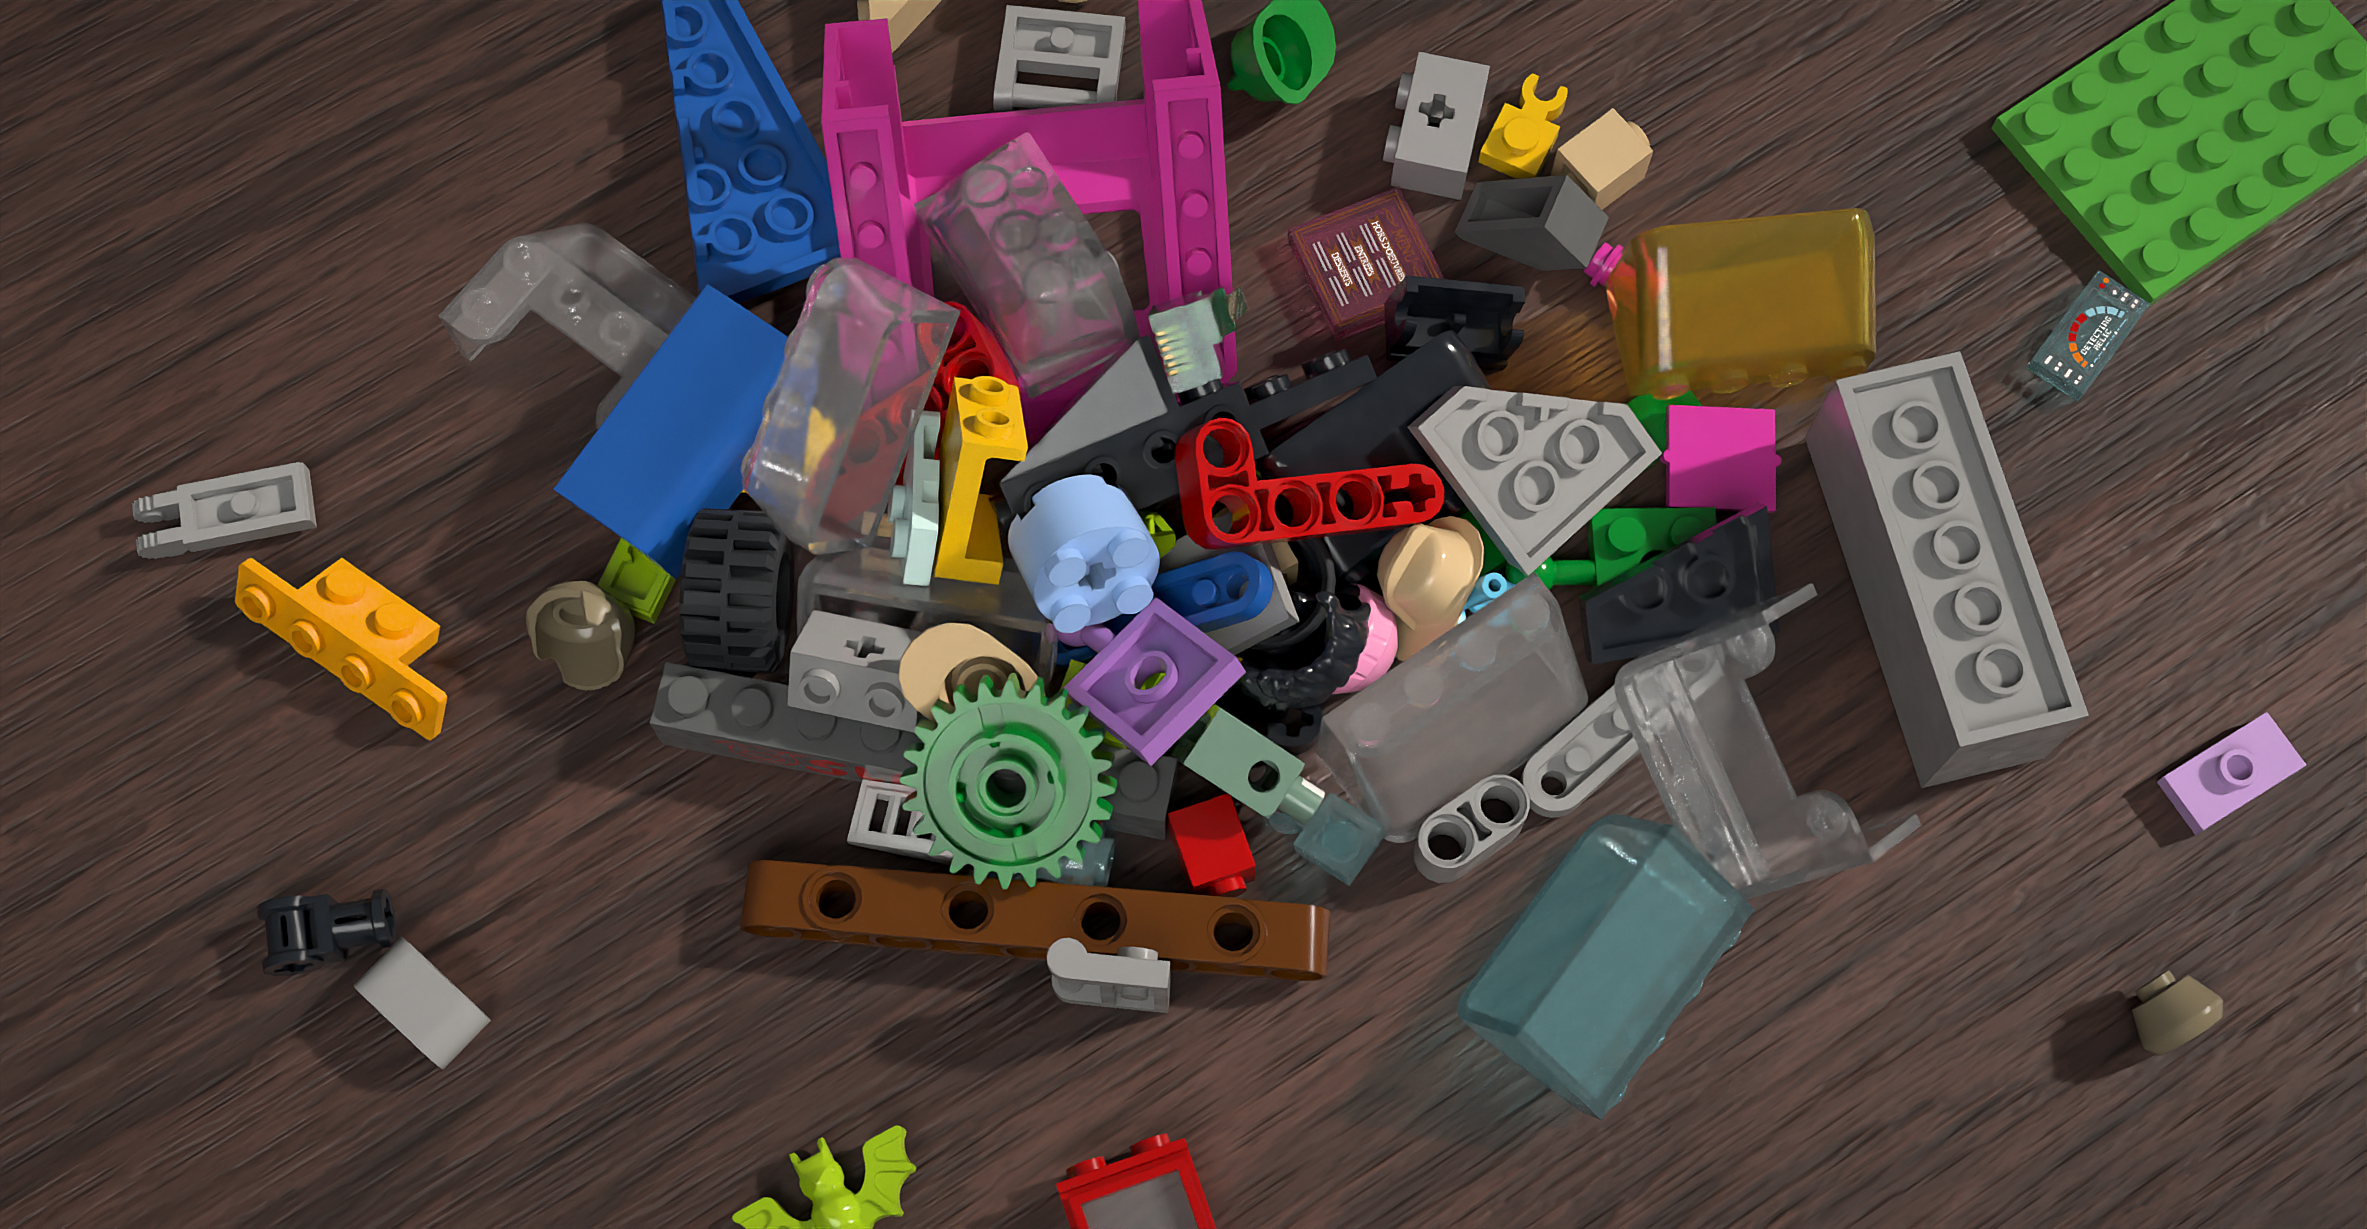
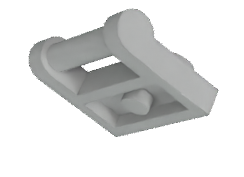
M1007 5L994 88V111L1008 112L1013 111L1014 107L1040 109L1117 101L1126 30L1125 17ZM1018 71L1099 79L1097 91L1020 84L1016 82Z
M1061 938L1049 948L1047 964L1052 974V987L1056 996L1062 1001L1071 1004L1168 1013L1171 989L1170 961L1158 960V952L1140 947L1118 948L1117 956L1087 953L1083 944L1072 938Z

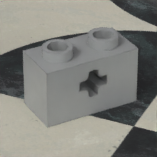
M1419 52L1414 74L1402 72L1395 108L1405 110L1402 127L1390 125L1383 161L1394 163L1391 186L1458 200L1462 199L1490 66ZM1429 122L1438 123L1440 126L1439 128L1429 126Z
M813 610L790 653L787 706L914 732L923 715L904 697L898 674L900 659L910 642L922 632Z

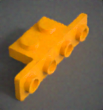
M248 558L239 565L235 603L250 620L263 624L290 643L300 655L311 658L340 678L350 690L363 694L390 713L393 719L400 725L413 729L429 741L441 733L447 695L443 690L408 667L409 664L437 643L440 625L343 558H340L298 590L253 558Z

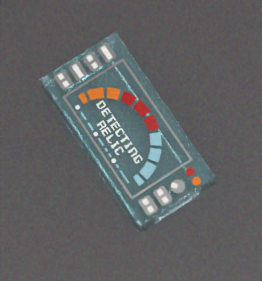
M2098 270L2026 368L2079 402L2151 304Z

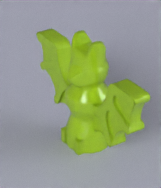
M896 1125L865 1142L862 1147L865 1162V1178L863 1186L857 1194L845 1188L842 1168L838 1162L834 1161L823 1137L817 1140L820 1152L801 1161L796 1153L789 1154L800 1178V1188L803 1194L813 1202L810 1220L799 1221L790 1216L777 1200L764 1197L733 1214V1221L742 1225L745 1229H873L875 1223L884 1217H902L904 1212L900 1205V1190L904 1181L910 1174L916 1172L917 1169L916 1165L910 1162L905 1151L904 1139L907 1133L906 1130Z

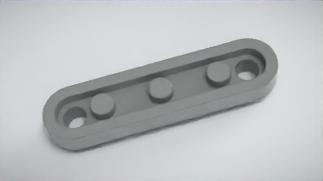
M1723 642L1650 654L1640 661L1527 762L1521 775L1520 783L1525 787L1529 795L1530 809L1539 815L1551 818L1562 817L1574 811L1718 682L1727 664V652ZM1687 655L1697 658L1701 664V670L1698 672L1685 670L1680 663V658ZM1547 777L1558 779L1563 785V793L1555 796L1547 794L1541 787V780Z

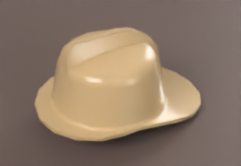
M1449 516L1435 519L1428 525L1417 523L1411 527H1406L1393 535L1382 551L1378 561L1377 576L1383 592L1385 605L1396 616L1398 649L1395 656L1401 661L1413 665L1429 662L1444 650L1455 631L1467 599L1476 585L1483 567L1484 546L1479 531L1465 519Z
M945 623L931 627L914 638L900 659L898 674L904 697L919 713L935 723L937 722L931 712L933 704L937 699H941L954 707L953 692L959 684H963L973 695H978V686L982 676L988 675L996 689L1002 690L1010 673H1016L1020 689L1029 691L1038 676L1025 661L990 634L970 624Z

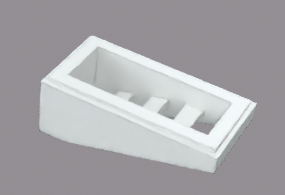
M862 780L847 838L848 844L950 866L953 859V854L948 850L933 857L928 854L936 838L933 833L931 840L919 838L920 835H914L912 830L916 822L923 815L920 811H912L906 836L895 835L901 806L908 795L917 791L915 788L900 784ZM877 799L889 801L881 832L869 831ZM966 864L962 867L974 871V866L971 864Z

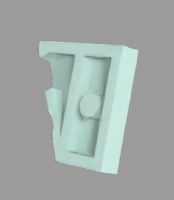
M914 410L902 485L892 484L890 488L888 523H893L890 556L901 558L903 584L929 586L939 522L938 490L940 460H934L940 430V412Z

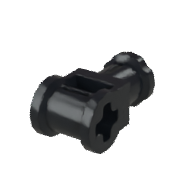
M387 889L374 890L371 898L338 903L330 895L323 894L312 897H280L267 900L257 906L258 919L265 921L268 957L262 961L264 974L287 976L311 972L320 969L325 964L346 961L345 949L380 943L382 948H388L397 939L396 915Z

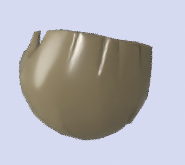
M570 581L547 588L527 609L526 626L532 640L533 653L540 661L549 657L556 661L562 673L564 683L576 689L587 691L601 689L603 686H608L620 678L634 646L636 628L630 609L620 599L591 582Z

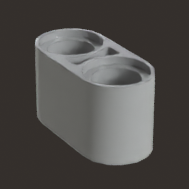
M1492 775L1481 780L1430 815L1423 822L1413 849L1414 862L1418 871L1431 881L1450 883L1459 879L1511 843L1519 835L1530 810V798L1525 787L1513 777ZM1489 799L1505 801L1511 807L1514 818L1507 823L1492 822L1484 816L1481 804ZM1436 835L1451 836L1459 843L1462 854L1453 860L1437 858L1430 851L1428 840Z
M400 937L353 985L364 998L442 1070L491 1021L487 1015L403 937Z

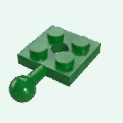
M1715 507L1601 509L1586 523L1589 560L1553 561L1549 556L1529 576H1525L1519 569L1507 563L1505 570L1506 580L1523 590L1527 598L1530 599L1545 595L1553 585H1592V589L1640 565L1642 560L1653 558L1716 525Z

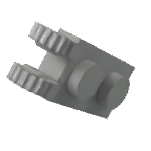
M303 462L178 485L175 491L155 494L151 497L145 496L144 498H138L137 501L132 503L133 517L138 522L153 523L162 520L178 519L179 517L181 520V527L156 531V533L146 535L143 534L142 537H138V540H136L138 556L148 559L182 555L188 550L196 552L317 528L310 471Z

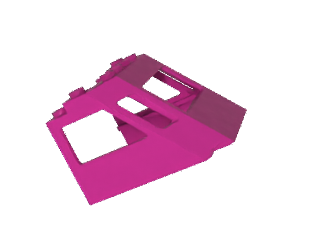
M1137 0L1144 99L902 121L888 18L825 24L821 124L863 409L866 411L872 410L934 369L922 344L920 329L927 313L935 307L929 236L933 229L1125 210H1135L1140 215L1150 302L1146 309L1061 317L1056 324L1041 331L1023 330L1012 322L984 325L997 339L1020 385L1022 393L1021 407L1028 446L1125 342L1146 335L1150 336L1177 402L1180 400L1176 390L1202 378L1214 377L1216 375H1219L1221 383H1225L1238 372L1221 89L1202 0ZM1190 311L1195 315L1205 346L1204 358L1199 368L1193 367L1168 376V368L1165 367L1166 360L1162 358L1165 352H1160V346L1163 344L1158 345L1157 342L1161 336L1156 337L1155 331L1162 327L1174 325L1180 312ZM1171 331L1164 335L1176 333L1177 331ZM1179 338L1170 340V341H1168V342H1166V343L1177 341V340H1179ZM1182 346L1172 348L1171 350L1182 348ZM1184 353L1174 356L1173 358L1184 356ZM1185 361V362L1176 364L1175 366H1177V365H1182V364H1185V363H1188V362Z

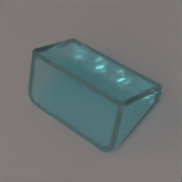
M1618 814L1605 816L1593 823L1581 835L1465 989L1458 1003V1016L1481 1038L1578 1111L1602 1120L1609 1109L1616 1106L1624 1097L1628 1083L1646 1058L1661 1046L1665 1038V1032L1684 1006L1699 994L1703 986V980L1721 955L1737 942L1741 928L1755 909L1674 825Z

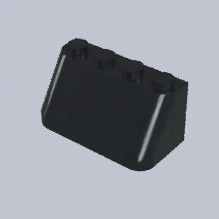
M1449 330L1424 344L1378 376V379L1371 381L1277 446L1255 467L1257 481L1406 464H1421L1433 469L1440 477L1444 487V502L1440 511L1432 519L1420 523L1428 525L1435 519L1449 516L1459 518L1468 512L1469 509L1408 429V426L1453 386H1467L1492 390L1471 351L1453 330ZM1339 488L1336 495L1338 510L1343 516L1350 519L1354 505L1352 498L1347 491ZM1395 490L1383 494L1384 505L1400 501L1410 502L1409 492ZM1278 494L1274 507L1276 515L1287 516L1293 519L1291 503L1286 497ZM1414 524L1397 529L1321 537L1334 563L1335 587L1348 584L1366 586L1375 576L1372 570L1378 567V561L1385 545L1393 535ZM1304 540L1287 541L1299 562L1298 570L1313 589L1322 588L1321 566L1315 552Z

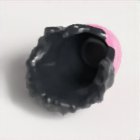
M1361 584L1335 587L1334 594L1329 591H1321L1322 588L1303 592H1290L1289 594L1299 622L1271 637L1281 636L1297 629L1309 618L1315 610L1318 601L1325 608V619L1307 638L1288 648L1271 651L1248 648L1238 653L1237 659L1246 673L1233 685L1242 690L1245 696L1250 697L1254 701L1259 700L1263 706L1273 705L1279 710H1285L1290 707L1304 708L1323 703L1331 694L1364 691L1376 685L1387 673L1394 661L1398 649L1395 614L1385 605L1383 596Z

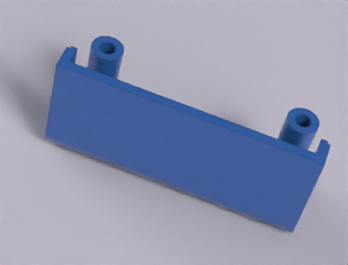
M707 284L553 490L635 547L674 579H677L681 574L687 536L700 509L730 508L825 380L826 376L813 358L797 343Z

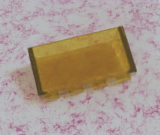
M1840 209L1656 227L1637 235L1630 241L1604 283L1630 396L1652 394L1654 399L1667 400L1679 397L1689 390L1711 388L1714 393L1725 394L1738 391L1753 383L1770 382L1773 387L1783 388L1799 384L1811 377L1829 376L1831 381L1864 374L1868 366L1876 358L1875 236L1869 213L1863 209Z

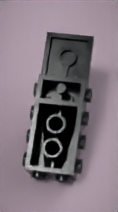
M1146 335L1125 342L1028 446L1026 459L1024 461H1014L997 480L993 481L999 494L988 500L997 514L998 524L1003 534L1005 533L1008 536L1011 523L1018 514L1021 521L1032 509L1031 503L1033 501L1031 498L1042 488L1064 478L1077 475H1098L1103 472L1102 478L1105 483L1118 488V485L1124 488L1138 511L1180 492L1175 451L1180 437L1189 429L1217 418L1232 419L1240 423L1249 433L1254 460L1269 454L1260 429L1378 379L1368 355L1349 356L1346 348L1339 351L1332 350L1300 364L1305 374L1290 381L1288 374L1281 376L1277 374L1242 389L1240 382L1221 383L1219 375L1214 377L1208 376L1177 389L1176 393L1180 400L1177 402L1150 336ZM1206 436L1203 442L1205 458L1210 464L1220 468L1223 462L1222 447L1216 439ZM1160 448L1159 455L1154 459L1151 451Z

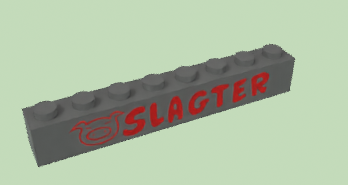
M665 662L650 720L651 727L663 745L856 782H862L865 779L904 785L900 783L903 771L917 766L903 756L909 743H924L914 732L787 706L789 685ZM925 716L922 717L924 720H929ZM1099 744L1095 748L1097 751L1113 752L1115 755L1113 766L1101 772V774L1117 779L1115 793L1101 797L1114 806L1110 820H1102L1104 829L1165 840L1168 828V813H1171L1178 779L1177 758L1161 756L1150 766L1129 749ZM1000 769L992 773L994 783L1004 792L1018 793L1026 788L1024 779L1014 770Z

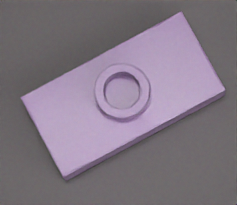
M2268 712L2163 776L2157 783L2193 833L2198 835L2305 767L2306 763Z

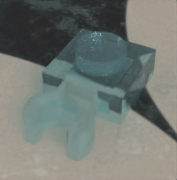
M1331 792L1321 806L1318 807L1311 819L1304 825L1277 810L1267 819L1269 825L1277 832L1283 834L1299 832V836L1293 843L1296 853L1350 886L1387 835L1383 824Z

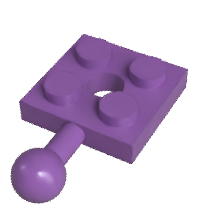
M1156 597L1118 635L1105 627L1103 622L1084 626L1073 633H1063L1055 629L1051 621L1052 630L1061 642L1073 647L1087 645L1097 653L1064 687L1068 690L1070 700L1078 708L1087 705L1090 709L1089 717L1150 766L1246 673L1233 654ZM1154 673H1166L1159 684L1150 689L1141 690L1143 683L1148 677Z

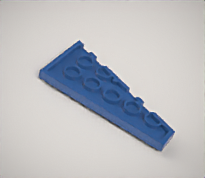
M660 0L699 295L706 285L709 284L739 304L841 266L842 261L827 161L738 0Z

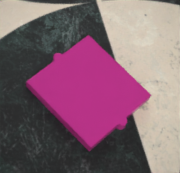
M1668 405L1666 407V451L1660 455V461L1666 464V508L1715 507V511L1741 512L1759 502L1767 506V513L1776 511V467L1781 464L1782 459L1776 454L1775 410Z

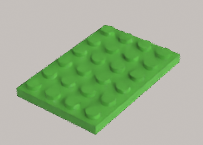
M2175 0L1997 117L1991 129L2127 288L2148 309L2367 160V41L2329 0Z

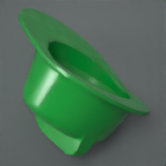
M1271 0L1252 22L1238 31L1230 45V58L1234 74L1227 82L1228 88L1231 91L1245 90L1254 100L1267 103L1282 101L1285 104L1297 105L1305 100L1309 93L1329 72L1334 63L1336 49L1333 25L1326 9L1319 0Z

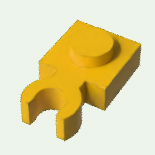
M1533 73L1523 83L1519 99L1521 109L1507 103L1504 104L1480 151L1478 161L1515 179L1538 177L1560 130V126L1550 121L1555 120L1561 115L1568 93L1566 87L1560 86L1552 100H1539L1534 95L1539 76Z

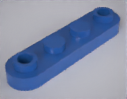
M1232 551L1157 574L1151 589L1153 590V599L1155 597L1203 633H1208L1248 621L1258 616L1270 601L1273 591V580L1269 569L1261 561L1246 553ZM1249 581L1246 592L1239 598L1241 586ZM1140 612L1135 614L1122 613L1113 619L1103 622V625L1118 635ZM1046 617L1044 618L1038 633V645L1041 654L1048 662L1068 670L1071 659L1088 664L1097 655L1087 645L1075 648L1061 642L1052 630L1051 620Z

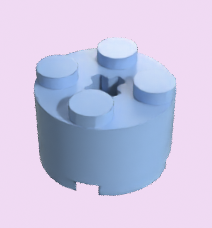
M1077 475L1064 478L1042 488L1031 498L1035 506L1022 521L1019 515H1016L1009 529V550L1038 609L1046 618L1052 621L1055 629L1058 631L1073 633L1084 626L1108 621L1122 613H1138L1147 607L1153 599L1151 586L1159 570V552L1127 491L1120 485H1118V488L1107 485L1102 477L1095 475Z

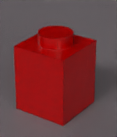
M1228 793L1168 813V831L1190 894L1235 898L1247 891L1245 884L1255 881L1256 864L1231 795Z

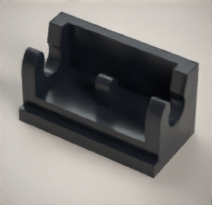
M1406 275L1384 303L1386 360L1401 361L1441 333L1453 330L1471 351L1480 368L1504 370L1508 366L1507 360L1520 347L1524 337V330L1513 329L1514 317L1517 313H1520L1525 304L1524 287Z

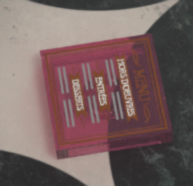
M1400 187L1393 188L1288 229L1287 239L1336 341L1384 323V303L1406 275L1444 279Z

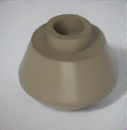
M2167 970L2135 991L2142 1001L2132 1009L2141 1046L2145 1051L2159 1056L2189 1042L2223 1017L2222 998L2188 974L2176 980L2172 973Z

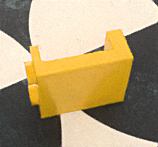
M978 376L974 379L954 377L937 458V460H940L938 490L939 522L933 560L934 577L999 585L1003 567V556L997 514L988 500L994 497V495L979 494V489L987 459L1000 458L1024 461L1028 450L1019 389L1017 386L1007 384L999 378L991 376Z

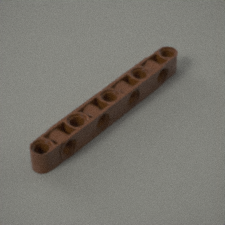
M759 860L749 862L740 930L749 934L771 938L1047 961L1048 950L1054 942L1061 938H1072L1083 944L1087 953L1117 956L1118 948L1121 947L1151 949L1158 952V960L1170 961V971L1291 981L1324 980L1327 973L1331 912L1323 907L1307 904L1038 881L1035 886L1030 887L1025 880L1013 879L1008 889H1002L999 878L986 877L979 885L975 883L974 876ZM845 891L855 896L854 907L846 916L833 919L823 914L824 902L830 895ZM968 902L980 903L988 910L986 919L980 926L974 929H962L952 923L954 912L959 906ZM1096 913H1107L1115 917L1120 925L1114 936L1107 940H1095L1083 931L1084 923L1090 916ZM1231 923L1242 925L1248 930L1251 941L1245 948L1239 951L1225 950L1217 944L1214 938L1215 933L1220 927Z

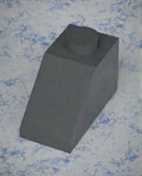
M1568 175L1486 181L1476 183L1454 233L1464 241L1540 271L1587 269L1609 217Z

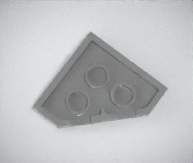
M1453 386L1408 426V429L1507 562L1519 569L1525 576H1529L1662 454L1627 404L1489 390L1467 386Z

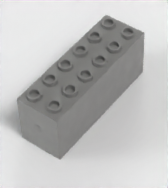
M1961 352L1836 380L1809 428L1805 440L1921 788L2044 759L2089 714Z

